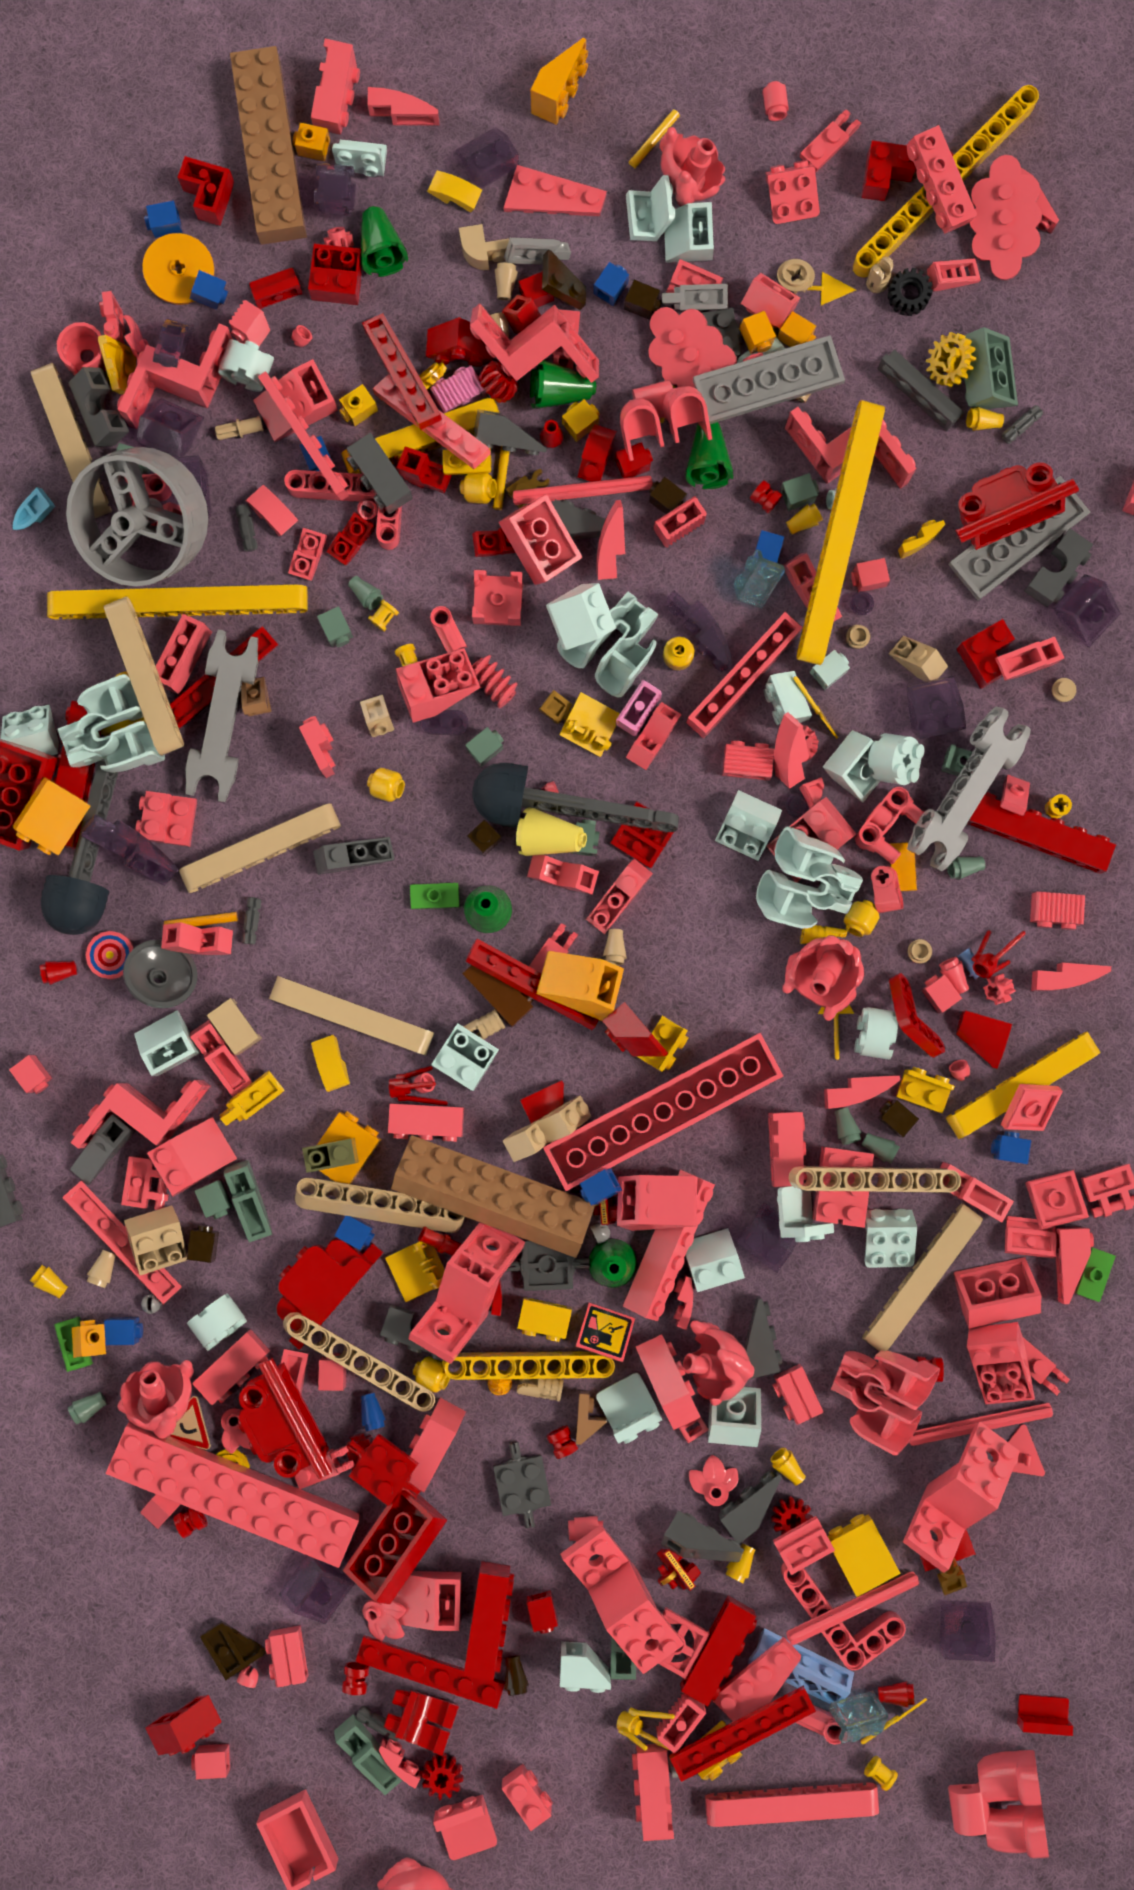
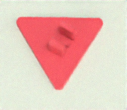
M1022 1424L1008 1441V1443L1020 1451L1012 1472L1044 1476L1045 1471L1028 1428L1025 1424Z

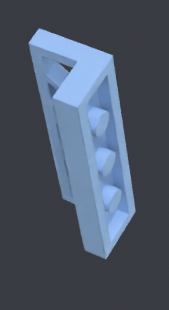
M764 1628L760 1634L757 1648L750 1656L748 1664L752 1663L782 1637ZM798 1644L792 1645L801 1654V1659L785 1682L796 1688L804 1685L808 1694L838 1708L850 1694L854 1672ZM804 1680H810V1681L814 1682L815 1684H809V1683L805 1682ZM827 1691H832L838 1694V1696L836 1697L832 1694L827 1693Z

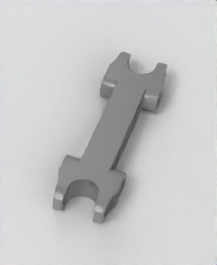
M219 629L217 631L213 645L208 653L205 675L216 677L202 750L190 748L185 769L187 795L194 796L197 784L201 778L212 776L219 783L218 801H227L230 789L236 779L239 758L228 756L241 687L242 683L254 685L259 664V639L256 637H250L248 647L242 655L232 656L225 649L226 632Z
M996 706L978 723L970 737V743L976 748L937 811L933 809L926 810L914 826L907 850L920 855L934 842L935 852L931 858L930 866L942 872L960 855L968 841V835L962 830L1000 769L1008 770L1012 768L1024 752L1031 729L1026 725L1017 724L1007 736H1004L1003 727L1008 718V711L1004 708Z

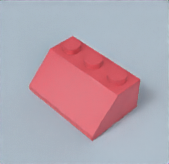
M547 494L498 522L534 585L547 582L583 558Z
M1025 1257L954 1272L961 1309L969 1329L1041 1313L1042 1295Z

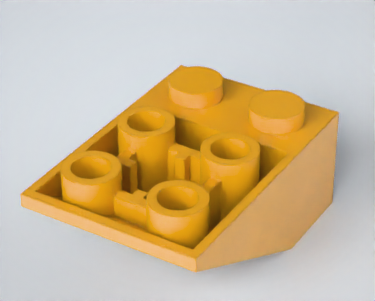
M585 38L580 39L540 69L530 90L531 114L556 125L560 117H565L569 107L567 102L570 97L574 98L578 89L577 81L579 77L583 78L588 68V63H586L588 50H586Z
M548 951L536 994L602 1021L614 1011L624 968L603 959Z

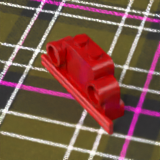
M1046 463L1032 464L1027 470L1020 465L1005 468L995 475L980 479L973 485L972 492L966 493L960 498L958 506L960 519L964 527L955 530L961 543L971 539L975 550H978L1064 512L1065 497L1079 492V488L1074 479L1058 485L1053 477L1052 468Z
M339 1238L331 1240L327 1248L320 1244L313 1245L310 1248L304 1246L295 1256L298 1261L293 1267L287 1265L279 1275L282 1279L279 1282L278 1288L283 1297L277 1304L278 1316L284 1321L288 1314L297 1312L322 1325L384 1252L372 1243L362 1254L355 1247ZM299 1318L294 1319L290 1327L297 1331L301 1328L302 1321ZM294 1337L288 1340L299 1350L304 1346V1343Z
M273 1358L260 1363L258 1366L263 1374L251 1379L239 1395V1402L243 1409L239 1414L238 1426L241 1432L246 1433L250 1440L251 1451L254 1455H258L259 1459L263 1462L270 1463L274 1461L275 1471L285 1478L296 1476L300 1470L310 1465L318 1479L331 1474L332 1470L326 1460L329 1447L285 1363L283 1362L276 1366Z

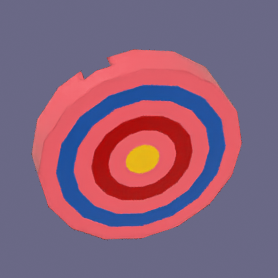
M113 931L102 932L93 937L86 951V960L89 968L101 978L110 980L123 976L126 958L134 949L132 942L122 933Z

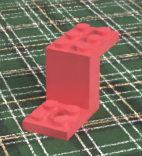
M480 303L472 309L470 321L472 334L478 340L482 339L487 345L486 350L491 357H497L502 363L501 367L506 375L509 377L513 376L516 381L560 346H562L561 351L568 360L572 358L576 363V369L583 378L587 377L592 383L599 377V359L555 305L511 340Z
M219 323L216 331L213 330L211 332L208 349L201 354L199 360L200 366L146 345L144 351H141L138 355L137 367L134 373H131L128 377V387L125 394L119 397L117 403V410L127 425L135 429L138 428L156 387L208 409L222 377L218 373L220 362L229 339H233L228 327Z
M796 407L790 412L785 429L826 484H828L840 475L851 427L826 444L823 433L819 430L816 431L812 426L810 416L805 411L802 412L799 407ZM883 420L874 455L901 489L909 483L917 469L915 467L916 464L914 459L909 454L906 455L902 450L898 438L889 433L886 429L887 425Z
M204 1080L187 1082L180 1092L183 1094L177 1102L174 1100L164 1112L128 1083L112 1084L103 1094L106 1098L100 1105L96 1104L88 1113L90 1117L85 1124H80L73 1132L74 1139L70 1143L78 1149L85 1148L112 1114H116L152 1143L161 1145L170 1140L211 1085Z
M479 1223L447 1262L436 1301L410 1332L409 1340L452 1364L488 1316L499 1280L521 1252L525 1241L513 1234ZM486 1246H494L497 1250H489ZM444 1329L449 1335H441L437 1330Z
M978 1422L975 1424L959 1463L926 1486L903 1543L943 1573L949 1570L964 1531L998 1509L1020 1451L983 1423ZM986 1452L992 1455L993 1462L988 1459ZM930 1530L936 1533L938 1542L932 1539Z
M599 1525L560 1553L563 1561L589 1591L607 1632L642 1674H645L684 1645L681 1637L657 1609L637 1568L602 1525ZM595 1554L600 1555L595 1560H589ZM649 1639H655L652 1643L645 1644Z

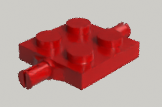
M378 1434L366 1448H363L354 1440L347 1447V1449L359 1457L349 1477L387 1506H390L395 1497L402 1491H405L414 1499L422 1491L410 1483L412 1473L419 1463L381 1434Z

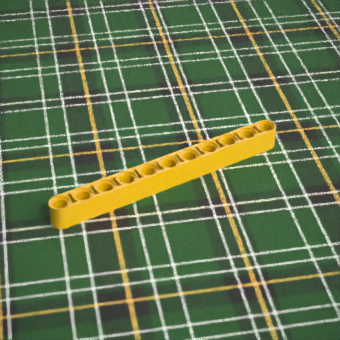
M1032 85L1021 87L953 156L963 181L1031 114L1039 99V92L1036 87ZM974 148H979L981 151H976ZM958 164L965 165V168L958 166ZM924 186L858 251L853 263V271L857 276L862 278L868 277L871 268L875 264L880 263L883 257H889L933 213L934 209L929 205L925 197L927 192ZM909 212H914V213H916L918 216H916V217L911 216V215L909 214ZM893 228H898L902 232L896 233ZM881 244L886 249H879L876 245ZM860 261H867L870 265L865 266Z
M860 400L857 405L797 649V660L821 665L824 661L884 417L885 406Z
M307 586L67 590L50 591L47 593V617L55 620L59 619V617H62V619H83V616H86V619L107 618L104 606L126 596L130 599L137 617H154V615H157V617H167L165 612H167L169 617L178 616V614H181V616L182 614L202 616V613H205V616L225 615V613H229V615H249V612H252V614H273L274 611H276V614L297 613V611H300V613L308 612Z

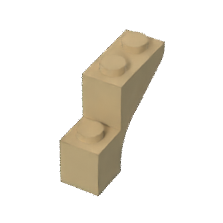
M580 1095L539 1120L514 1131L503 1140V1143L513 1162L537 1153L548 1143L570 1135L592 1116L587 1104Z

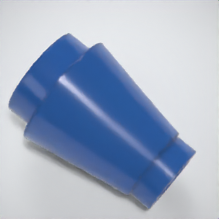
M375 1393L361 1396L362 1426H365V1431L385 1427L384 1420L386 1418Z

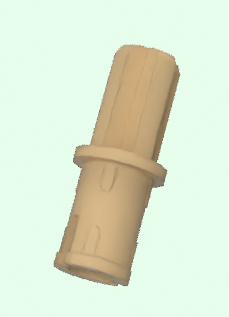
M260 416L241 421L236 419V422L215 427L218 440L237 436L243 438V435L264 431Z

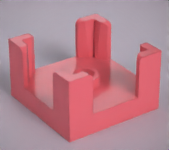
M474 570L473 624L521 626L522 572H510L511 577L487 576L485 570Z

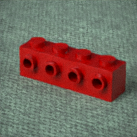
M729 1595L727 1596L709 1629L710 1635L687 1678H683L680 1683L681 1692L707 1707L711 1700L715 1701L721 1691L719 1685L723 1678L727 1679L733 1668L731 1663L735 1656H740L747 1633L751 1634L756 1627V1614L752 1608Z

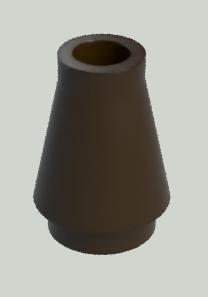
M520 1655L506 1657L505 1690H507L508 1696L527 1693L529 1683L520 1660Z

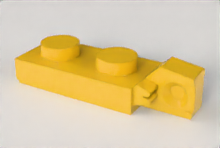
M268 1070L230 1099L226 1104L228 1108L219 1115L220 1119L226 1126L236 1118L239 1122L243 1119L247 1120L285 1090L270 1070Z

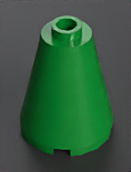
M371 206L362 214L361 264L363 270L369 275H372L371 272L378 273L379 277L395 274L404 268L403 263L405 260L406 262L408 261L407 250L385 211L380 207Z
M543 360L537 365L536 370L531 371L530 398L535 396V404L531 403L533 409L581 402L584 399L590 400L591 396L596 393V381L591 383L587 377L583 378L576 370Z
M718 422L710 424L712 440L709 441L702 427L699 424L696 427L686 469V480L693 487H695L696 483L703 485L702 489H717L726 486L730 478L731 480L733 479L732 464L721 426Z
M485 885L478 887L468 895L465 901V918L470 926L479 932L494 933L500 931L507 925L512 915L510 898L502 889L496 886ZM484 903H491L490 907L488 908L482 907Z
M608 1239L599 1245L597 1244L592 1249L588 1263L590 1265L589 1271L594 1280L600 1285L608 1288L621 1287L627 1284L636 1272L637 1258L635 1252L629 1244L622 1240ZM612 1264L619 1266L616 1270H609Z

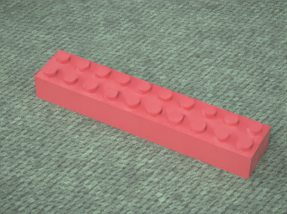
M758 1033L577 1128L570 1135L547 1144L543 1149L565 1191H568L602 1170L609 1169L780 1079L783 1077V1074L761 1033Z
M130 1421L125 1427L105 1473L337 1568L340 1567L359 1522V1513L171 1436L160 1439L152 1431L139 1428Z

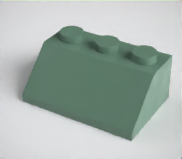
M985 327L964 335L966 336L965 338L972 341L970 346L976 349L971 353V356L976 357V360L970 363L974 368L973 370H967L968 378H964L966 386L965 399L968 406L973 408L978 406L984 409L1018 406L1010 338Z

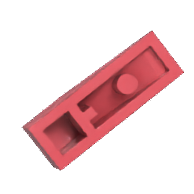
M1085 1227L1055 1228L1058 1302L1062 1304L1070 1303L1091 1255V1247L1094 1246L1093 1234L1090 1233L1089 1228Z

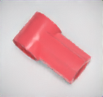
M444 606L434 608L430 616L431 623L446 652L450 653L466 648L467 645L452 618L450 610ZM445 614L448 620L445 624H438L435 621L436 616Z
M814 1705L815 1713L796 1722L824 1736L830 1744H840L846 1737L845 1718L836 1711L828 1712ZM832 1725H837L840 1727V1729L834 1731L831 1730L829 1727Z

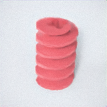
M488 655L476 661L472 668L477 680H479L480 688L486 687L484 693L486 695L492 694L491 700L493 702L499 701L497 706L502 708L515 696V689L518 684L515 682L509 685L511 676L502 678L504 669L495 671L498 663L489 664L491 655Z

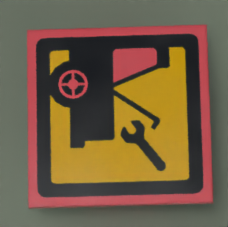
M589 1303L576 1347L623 1362L635 1318Z

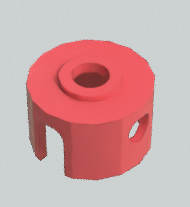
M85 322L73 323L67 326L60 333L57 340V352L60 359L74 376L83 367L103 368V371L106 370L98 342V336H102V334L93 325ZM86 350L94 353V357L90 362L81 360V355Z

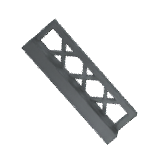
M895 349L890 355L886 354L881 359L878 370L946 432L963 415L964 412Z

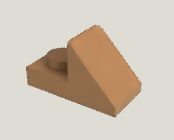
M264 677L256 678L254 685L242 683L241 699L244 715L254 716L272 712Z
M579 1390L576 1444L579 1445L607 1423L606 1417L588 1416V1413H593L594 1398H589V1391Z

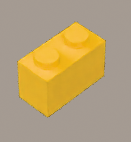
M524 1297L517 1329H521V1333L528 1336H536V1333L546 1335L548 1340L560 1342V1338L566 1339L572 1307Z

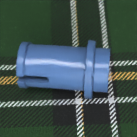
M968 948L958 955L957 958L962 961V964L969 971V977L972 976L974 979H977L979 976L974 972L972 967L974 962L971 960L974 954Z

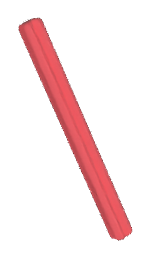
M648 475L518 490L513 492L512 497L514 505L529 504L547 494L550 501H555V499L565 500L650 490L653 482L651 476Z
M1042 1403L921 1428L915 1431L909 1444L915 1446L971 1434L974 1425L978 1422L983 1423L992 1430L1050 1418L1053 1416V1411L1050 1403Z
M910 1571L786 1632L787 1639L791 1645L807 1640L918 1586V1577L913 1571Z

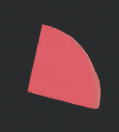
M822 777L802 784L799 787L809 808H812L821 800L824 789Z

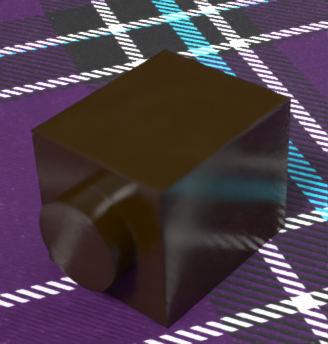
M634 279L625 299L624 310L650 320L652 314L660 309L662 300L659 299L660 290Z
M666 477L661 482L656 481L649 490V502L664 514L683 504L687 497L686 492Z
M485 819L467 835L468 840L484 857L502 841L501 836Z
M887 1100L879 1109L881 1114L878 1119L902 1138L919 1120L898 1100H892L891 1102Z
M198 1225V1229L190 1231L186 1260L207 1263L215 1261L219 1232L213 1231V1226Z

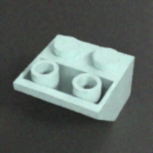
M712 202L688 203L675 209V218L664 232L666 263L679 262L680 259L686 262L713 260Z
M795 671L770 675L765 685L766 689L763 690L767 702H772L775 711H772V715L776 725L781 724L783 716L787 712L800 723L809 720L812 716L804 694L793 680L794 676H796Z
M50 705L34 706L30 710L11 712L3 716L1 739L33 748L49 755L58 754L59 741Z
M738 790L715 841L759 861L777 825L782 810Z
M178 1010L134 1033L139 1053L151 1076H159L201 1053L190 1038V1032Z
M457 1023L431 1065L474 1091L499 1049Z
M561 1641L560 1687H565L567 1691H579L580 1688H586L596 1693L605 1692V1689L611 1690L610 1669L587 1643Z

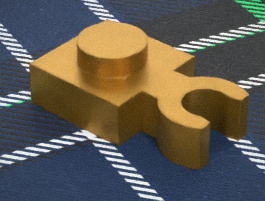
M538 469L533 473L532 479L528 480L524 475L509 486L506 492L513 500L512 495L514 491L544 488L550 484V480L546 479L544 482H539L537 478L542 474V470ZM522 504V505H517V506H518V508L520 509V508H522L523 506H525V505H527V504Z
M553 690L538 710L556 724H559L561 720L565 723L571 712L569 709L573 704Z
M953 1558L949 1570L944 1573L940 1571L937 1574L944 1596L967 1587L962 1568L958 1566L955 1558Z

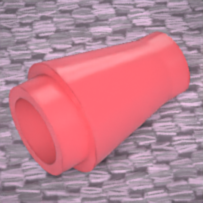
M952 957L939 965L941 968L940 973L946 975L959 994L969 990L962 961H959L957 957Z

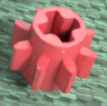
M344 227L329 229L327 231L329 237L323 238L325 245L354 246L352 234H350V231L346 232Z
M1003 973L987 979L989 984L983 987L987 996L986 999L994 1001L995 1005L1011 1001L1010 995L1016 992L1012 983L1013 980L1004 978Z

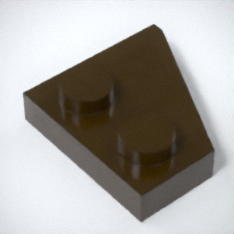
M548 249L543 254L542 290L581 310L586 305V286Z
M223 1621L200 1635L202 1642L225 1681L266 1654L265 1647Z

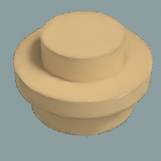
M854 625L849 628L846 633V641L849 646L855 649L864 648L870 641L869 630L862 625Z
M1060 678L1052 686V695L1060 702H1068L1076 694V685L1068 678Z
M922 939L911 942L907 950L908 957L911 961L918 964L927 962L932 955L931 945Z

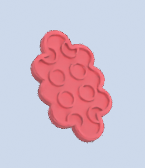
M1003 155L995 159L990 167L989 178L978 181L971 193L972 204L977 213V216L970 222L971 229L976 233L972 240V251L975 257L981 261H990L991 272L1000 280L1014 278L1021 269L1022 258L1032 256L1039 248L1041 240L1040 234L1036 229L1042 218V210L1036 203L1040 194L1039 182L1031 175H1021L1020 163L1011 155Z
M663 307L655 311L651 316L650 329L656 338L653 339L649 346V357L655 365L662 368L664 380H670L673 386H677V388L686 386L695 388L693 383L694 376L737 363L734 351L729 346L723 344L721 332L713 326H708L705 316L700 311L688 309L679 315L672 308Z

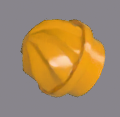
M488 1379V1388L495 1395H505L512 1387V1379Z

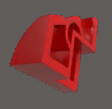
M965 1010L961 1012L956 1035L963 1042H966L976 1054L986 1060L992 1068L998 1069L1012 1024Z
M561 1080L520 1100L530 1123L539 1120L564 1104V1083Z

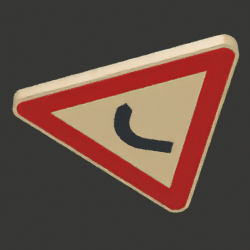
M193 1396L189 1400L184 1416L176 1423L174 1432L170 1436L195 1447L208 1450L211 1444L199 1399L197 1396Z

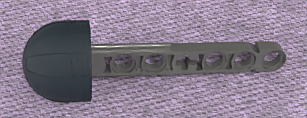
M104 759L98 761L88 799L90 808L83 818L69 876L47 875L44 889L42 890L41 909L43 916L53 929L63 934L78 935L94 928L103 916L110 893L106 888L90 882L118 772H106L100 768V765L106 766Z
M514 763L493 764L485 768L477 776L473 785L472 797L477 811L486 820L502 826L517 828L521 808L530 807L548 812L640 828H652V830L675 832L678 830L679 816L674 813L525 787L528 772L527 765L523 766Z

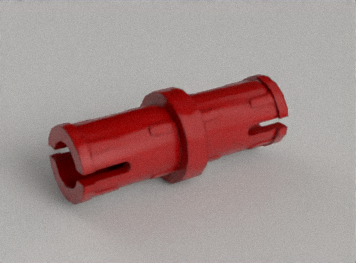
M426 1226L422 1228L418 1237V1241L436 1248L437 1252L441 1254L445 1252L453 1256L462 1245L450 1239V1235L439 1234L428 1229Z

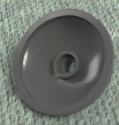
M150 940L141 943L129 953L123 967V978L129 992L141 1003L154 1008H170L187 1000L197 983V968L190 954L162 949V940ZM154 979H160L161 983H156Z

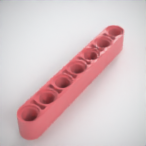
M868 1782L866 1785H863V1783L841 1784L842 1787H838V1785L817 1786V1789H813V1786L795 1787L792 1790H788V1788L767 1789V1792H764V1790L742 1791V1794H739V1791L717 1793V1796H714V1793H710L705 1796L707 1824L713 1827L875 1816L879 1814L878 1788L875 1783Z

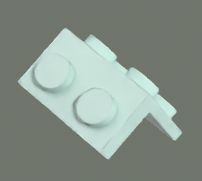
M341 139L339 144H333L332 151L337 171L349 175L360 173L368 177L384 176L387 145Z
M663 175L651 192L633 190L627 192L626 203L630 240L657 241L674 220L675 208L672 206L671 199L673 187L668 175Z
M793 1186L780 1187L778 1189L777 1202L779 1206L781 1238H795V1242H808L810 1240L825 1239L824 1234L834 1233L833 1223H813L811 1191L801 1190Z
M906 1209L867 1210L864 1260L866 1267L913 1266L917 1236V1224L913 1211Z
M633 1373L596 1394V1398L613 1429V1434L618 1444L622 1441L627 1444L638 1437L637 1433L643 1430L647 1432L652 1431L660 1425L659 1422L662 1420L661 1414L639 1373Z

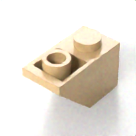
M903 636L889 653L891 657L917 678L930 684H934L948 667L937 649L906 636Z

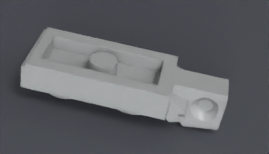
M510 237L504 257L507 263L543 265V254L548 249L560 260H569L571 251L567 242H560L559 240Z
M728 284L680 285V287H674V293H662V304L674 305V310L680 311L688 309L698 311L728 310Z

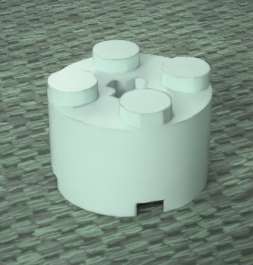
M229 339L219 365L218 373L235 385L239 382L246 385L245 389L260 392L264 385L258 376L265 371L269 375L274 357L259 351V346L251 341H246L245 344H242L236 340Z
M888 733L880 735L882 738L879 741H874L869 753V768H873L874 774H871L872 777L877 781L907 785L911 782L915 783L919 778L921 758L924 755V746L919 744L913 737Z
M871 1007L863 1008L862 1014L859 1015L857 1021V1030L861 1031L859 1038H856L855 1053H859L862 1056L891 1059L894 1050H889V1047L896 1042L898 1029L895 1011Z
M227 1293L207 1306L199 1316L198 1314L187 1322V1325L202 1346L209 1351L220 1343L221 1340L237 1331L247 1320Z

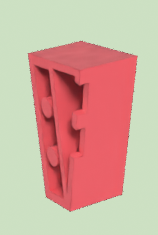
M325 38L324 47L326 48L327 56L325 63H320L319 70L323 71L320 85L316 86L311 120L314 126L327 128L328 132L341 135L342 128L347 127L349 113L347 109L348 105H352L354 101V90L352 89L354 83L359 81L360 69L357 68L352 44Z
M803 1112L768 1113L772 1186L789 1187L792 1186L789 1182L790 1171L798 1166H806L803 1161V1156H806V1143L803 1141V1131H805ZM802 1172L799 1176V1183L801 1185L804 1184V1180H807L805 1172Z
M661 1334L636 1346L640 1359L673 1430L700 1418L691 1397L695 1395V1392L689 1380L684 1382L682 1378L686 1373L680 1360L675 1362L673 1358L677 1353L672 1342L666 1343Z
M442 1398L439 1399L431 1416L426 1414L419 1427L423 1429L421 1435L415 1434L409 1448L413 1449L410 1457L419 1463L412 1473L410 1483L419 1490H422V1492H425L466 1413V1411Z
M645 1744L648 1747L645 1751L636 1745L637 1754H632L633 1770H638V1779L634 1780L635 1796H640V1805H635L636 1822L642 1823L643 1841L674 1839L667 1749L657 1744Z

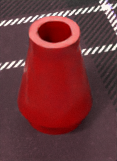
M548 420L540 432V440L548 448H555L563 441V432L554 420Z
M45 961V964L40 965L43 984L49 983L52 985L68 977L78 975L75 961Z
M907 1681L878 1687L879 1703H888L909 1708L908 1705H915L913 1684H907Z

